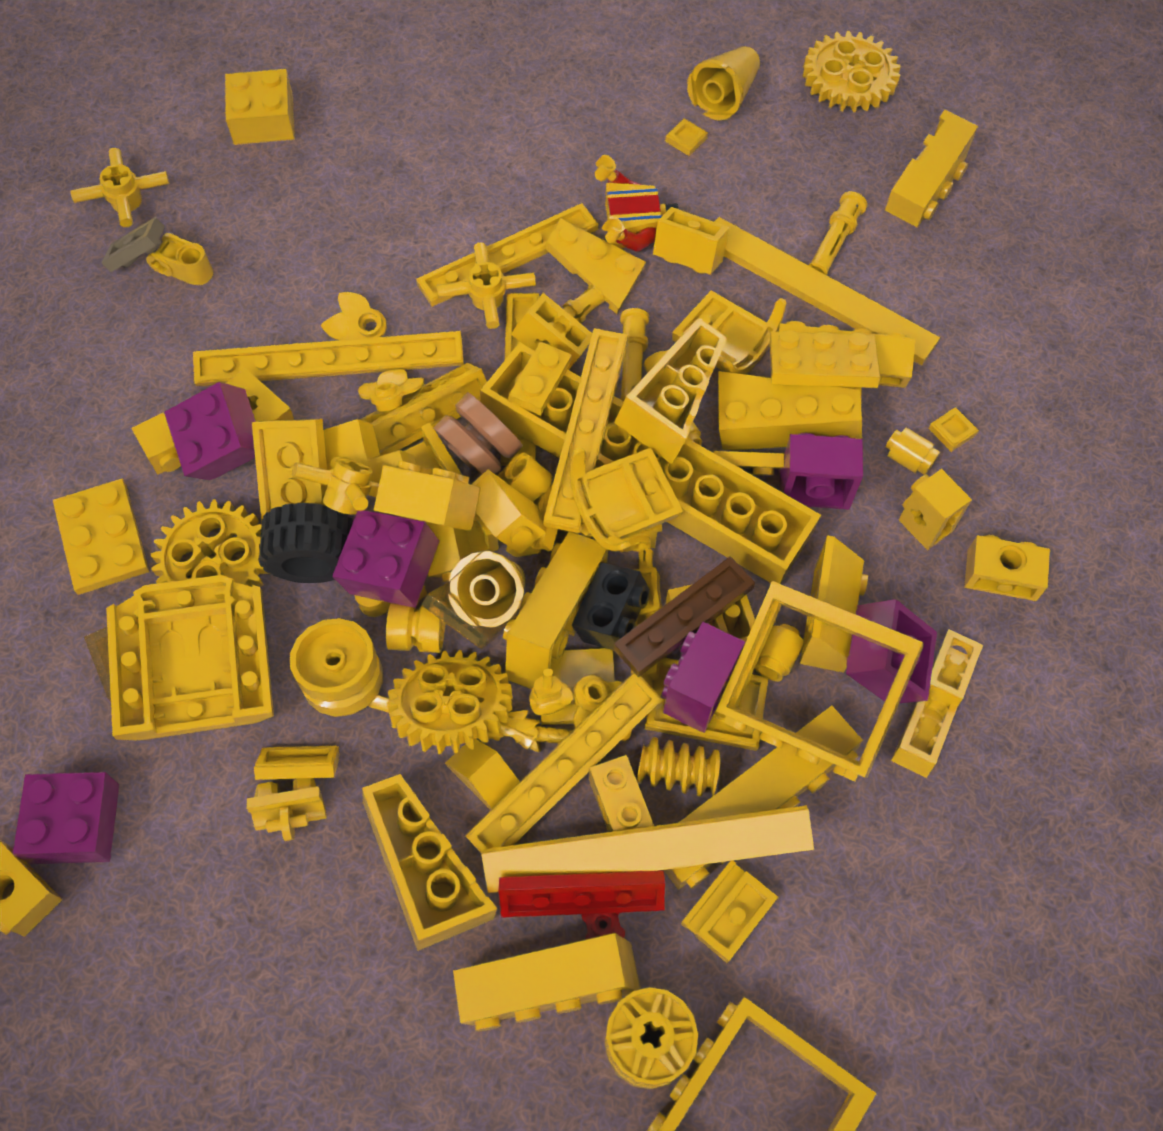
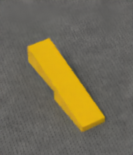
M948 629L933 662L928 701L916 702L893 754L892 762L927 778L937 763L957 707L963 700L982 650V644ZM952 646H961L966 650L967 654L952 648Z

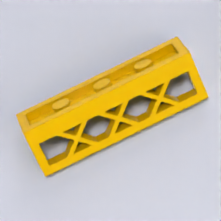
M465 363L427 383L418 391L403 396V404L399 408L384 412L376 410L360 420L373 424L380 456L389 454L423 437L422 426L431 423L434 428L445 415L452 416L455 419L461 417L457 413L455 405L467 392L481 402L480 390L487 383V380L481 368Z
M431 423L422 426L423 442L404 452L413 454L416 465L429 469L438 468L462 475ZM475 512L472 530H466L471 554L479 551L494 552L498 550V539L495 538Z

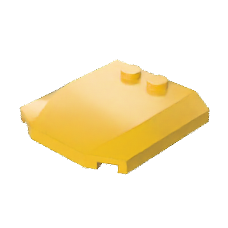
M223 575L144 585L133 592L134 596L118 606L112 604L106 608L112 735L116 740L141 741L259 723L274 716L263 593L260 587L234 582L233 578Z

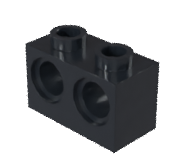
M600 563L571 625L584 643L613 650L614 643L636 627L635 622L641 609L646 607L650 596V588L640 571Z

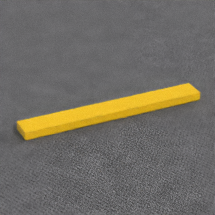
M721 217L714 221L730 227L724 257L854 329H868L873 334L880 335L897 332L905 334L906 338H915L914 362L922 366L938 344L940 337Z
M461 331L193 351L194 384L196 386L214 385L218 382L226 383L244 368L260 381L385 372L390 369L412 370L450 367L464 364Z
M806 805L483 849L481 855L488 893L499 892V877L658 871L814 850L809 809Z

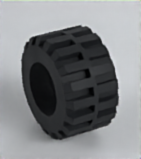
M295 503L275 507L270 512H267L262 519L259 564L267 573L287 581L297 583L334 581L335 579L332 576L352 527L353 519L349 518L348 514L337 512L322 504Z

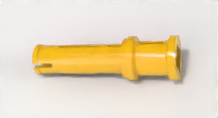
M848 191L841 196L838 210L830 216V228L809 264L810 267L825 275L828 274L847 235L852 234L856 230L859 215H862L867 209L866 199L857 192Z
M639 308L626 309L620 314L623 334L628 335V343L622 366L620 398L622 401L642 380L643 352L648 347V338L645 336V331L649 323V314Z

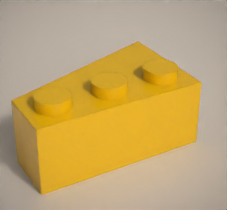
M944 110L939 117L940 121L935 135L928 134L923 142V145L926 146L916 160L912 158L891 190L885 211L915 227H918L924 218L927 220L932 218L939 205L937 202L939 198L942 200L947 198L954 185L952 181L954 179L959 181L968 167V163L964 161L978 126L947 110Z

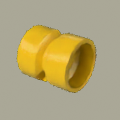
M391 603L386 624L387 649L410 651L413 646H417L419 652L441 653L445 633V606L423 604L420 609Z

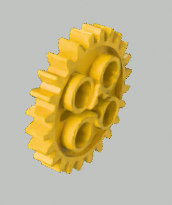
M847 31L846 36L842 37L838 32H835L834 39L825 35L823 42L817 40L815 41L814 48H809L808 55L805 56L802 76L806 78L805 86L811 87L810 94L820 93L818 101L822 102L828 99L830 101V108L837 103L840 104V111H844L846 106H850L853 112H856L857 106H861L863 110L868 111L870 104L878 108L880 101L888 102L889 95H894L900 78L899 71L901 65L896 64L897 56H891L892 48L882 49L883 41L876 44L873 43L874 36L871 35L867 39H863L862 32H859L856 37H852L851 32Z
M213 499L210 508L206 509L201 501L197 502L196 512L192 513L190 509L184 507V518L180 519L174 515L171 516L172 522L175 524L173 528L165 526L160 528L166 535V538L155 539L154 543L161 551L151 553L154 561L159 563L151 567L154 574L159 576L156 583L223 575L233 578L234 582L250 587L252 585L263 587L264 584L258 575L269 573L264 571L263 567L259 564L262 524H258L259 520L254 513L248 515L244 506L241 505L235 510L231 501H227L221 509L216 499ZM221 528L216 536L207 537L213 529ZM245 551L242 558L231 561V557L236 552ZM193 552L189 560L180 562L183 555ZM212 553L215 555L213 559L208 557Z
M458 650L454 657H449L447 651H443L441 659L437 660L433 655L429 654L427 658L428 663L423 664L415 660V670L412 671L404 668L402 670L403 679H394L395 689L388 690L390 701L387 702L392 728H397L399 738H408L409 746H413L421 741L422 751L424 752L432 745H436L438 754H442L446 746H451L453 752L458 753L460 744L464 743L472 750L474 749V740L477 738L487 743L489 742L487 732L499 734V723H507L509 721L508 712L513 709L512 687L509 684L507 673L501 674L500 664L491 666L490 657L488 656L478 661L477 652H473L468 658H464L462 650Z

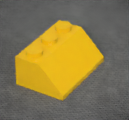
M827 535L815 564L810 596L856 615L859 595L864 596L868 582V575L862 574L864 560L836 537ZM807 616L800 664L844 673L847 667L852 634Z

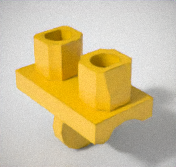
M314 778L295 779L293 781V791L280 792L277 783H260L256 786L255 796L247 798V810L252 816L255 830L267 829L268 833L282 831L284 841L294 840L295 828L308 826L310 821L327 819L326 807L319 786H316Z

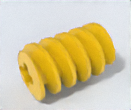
M653 736L647 746L643 744L637 783L641 784L646 774H648L651 787H656L663 777L665 778L666 790H671L676 781H680L681 791L684 794L687 793L692 784H695L697 796L702 797L707 787L711 788L712 796H714L721 763L720 752L714 749L709 758L706 759L704 747L698 746L693 756H691L687 743H683L679 751L675 752L672 740H668L663 749H659L658 738Z

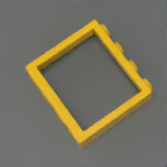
M772 581L716 711L726 715L723 723L745 732L748 725L762 731L759 739L781 748L783 742L798 747L795 755L818 765L820 758L836 764L833 772L854 782L858 775L868 778L924 647L923 642ZM781 606L904 655L860 761L738 708Z
M743 997L737 1006L731 1001L716 1022L723 1028L713 1042L707 1037L693 1060L699 1063V1066L691 1078L683 1074L670 1093L669 1097L675 1101L666 1116L658 1112L647 1131L676 1130L746 1018L848 1093L827 1131H855L877 1093L753 1002Z

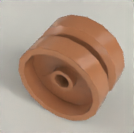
M467 392L455 407L457 413L468 424L464 427L454 417L445 415L433 429L448 443L447 447L470 469L473 467L481 475L489 469L496 475L501 470V465L497 458L489 451L490 448H494L503 457L511 459L523 445L490 410Z

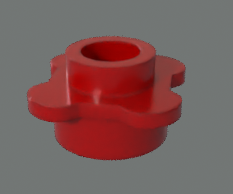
M620 913L581 914V919L586 923L588 932L585 940L614 933L624 938L625 930L620 926L619 922ZM601 921H605L607 923V927L602 929L600 928L599 923Z

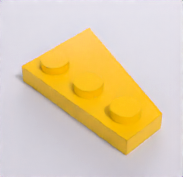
M560 219L545 247L571 274L580 276L588 284V288L591 285L599 288L604 295L605 301L609 304V309L618 314L646 263L636 256L563 219Z

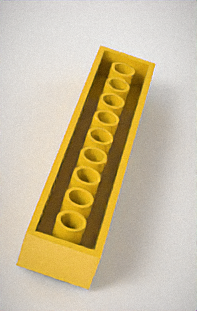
M519 342L480 390L481 403L508 429L560 459L581 377L567 369L541 416L510 403L509 394L535 351ZM615 396L596 468L649 448L614 423L624 402ZM688 438L673 464L654 452L683 510L679 517L667 522L725 557L731 556L737 564L769 583L774 581L781 584L812 536L821 514Z

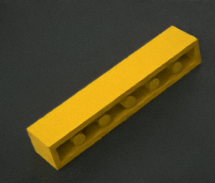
M832 705L796 732L803 737L855 760L859 757L856 751L863 740ZM783 742L781 748L776 747L680 822L797 807L801 803L797 797L807 789L814 794L830 780L826 774L833 770L836 764L820 758L818 765L796 756L798 747ZM713 863L665 869L664 872L678 890L686 884L692 889L709 876L710 873L706 868Z

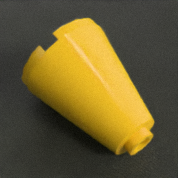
M743 46L698 63L690 73L687 82V91L692 104L706 110L707 112L702 114L717 121L728 119L739 110L760 68V58L757 52L750 47Z
M492 551L472 553L460 560L450 574L449 600L456 614L468 624L481 627H498L509 621L518 612L524 597L525 573L517 563L499 553Z

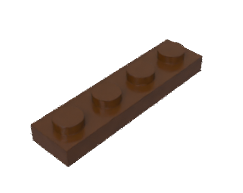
M730 556L615 642L613 650L639 678L683 644L690 631L697 633L702 622L709 624L752 591L756 582Z

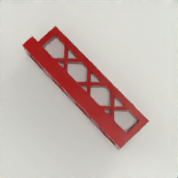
M664 870L499 877L501 918L665 911Z

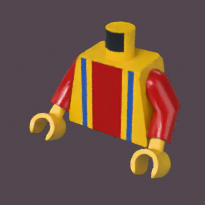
M602 155L596 162L598 168L595 170V177L599 181L608 179L605 190L607 221L602 226L603 231L608 232L605 238L608 243L620 249L626 247L639 252L655 242L658 220L671 207L678 209V204H660L658 190L655 186L642 185L628 179L621 172L615 170L616 163L610 156Z

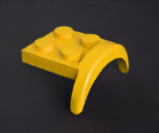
M711 290L672 332V341L677 342L699 317L727 337L715 367L723 372L745 375L761 360L769 349L771 332H778L779 324L782 322L785 313L786 300L780 298L776 301L768 322H765Z
M580 447L574 450L570 464L572 493L585 525L594 539L605 549L614 552L630 547V543L622 539L679 517L683 513L652 448L585 472L584 449Z

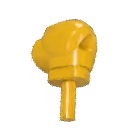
M550 668L545 669L543 676L535 680L529 694L530 706L536 715L556 713L573 700L571 689L567 684L560 681L558 677L554 676Z

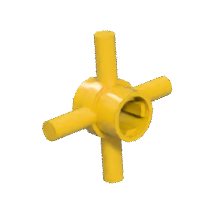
M111 148L108 151L110 166L101 172L100 185L75 189L70 192L74 203L104 197L105 200L111 203L113 209L118 211L120 225L127 228L133 225L131 211L138 208L142 202L140 191L168 185L170 182L166 171L136 177L127 166L123 165L121 150Z
M479 242L474 245L476 265L470 270L467 281L437 285L438 297L469 294L473 304L478 309L484 311L487 328L495 329L500 325L497 308L503 302L506 289L536 286L535 274L526 273L504 276L496 264L489 262L486 244Z
M335 457L330 462L332 468L330 470L297 462L294 464L292 477L327 485L323 503L337 512L350 515L357 514V511H363L367 508V496H377L379 483L370 481L372 470L357 461Z

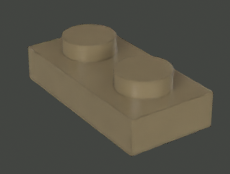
M154 217L110 244L102 264L110 272H113L121 266L129 267L143 253H153L161 244L159 238L165 226Z

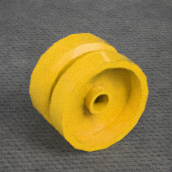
M341 618L322 620L308 627L296 639L290 652V669L308 703L322 714L334 717L352 715L366 708L380 691L383 683L382 664L367 631L354 621Z

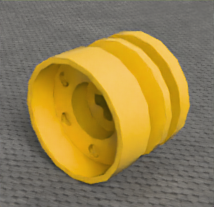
M649 987L632 991L618 1002L609 1017L604 1042L608 1062L618 1077L634 1087L651 1090L667 1086L689 1067L696 1054L698 1031L694 1015L682 999L668 990ZM645 1026H649L652 1031L660 1030L662 1033L657 1042L659 1048L654 1049L651 1043L643 1044L640 1039L645 1033Z

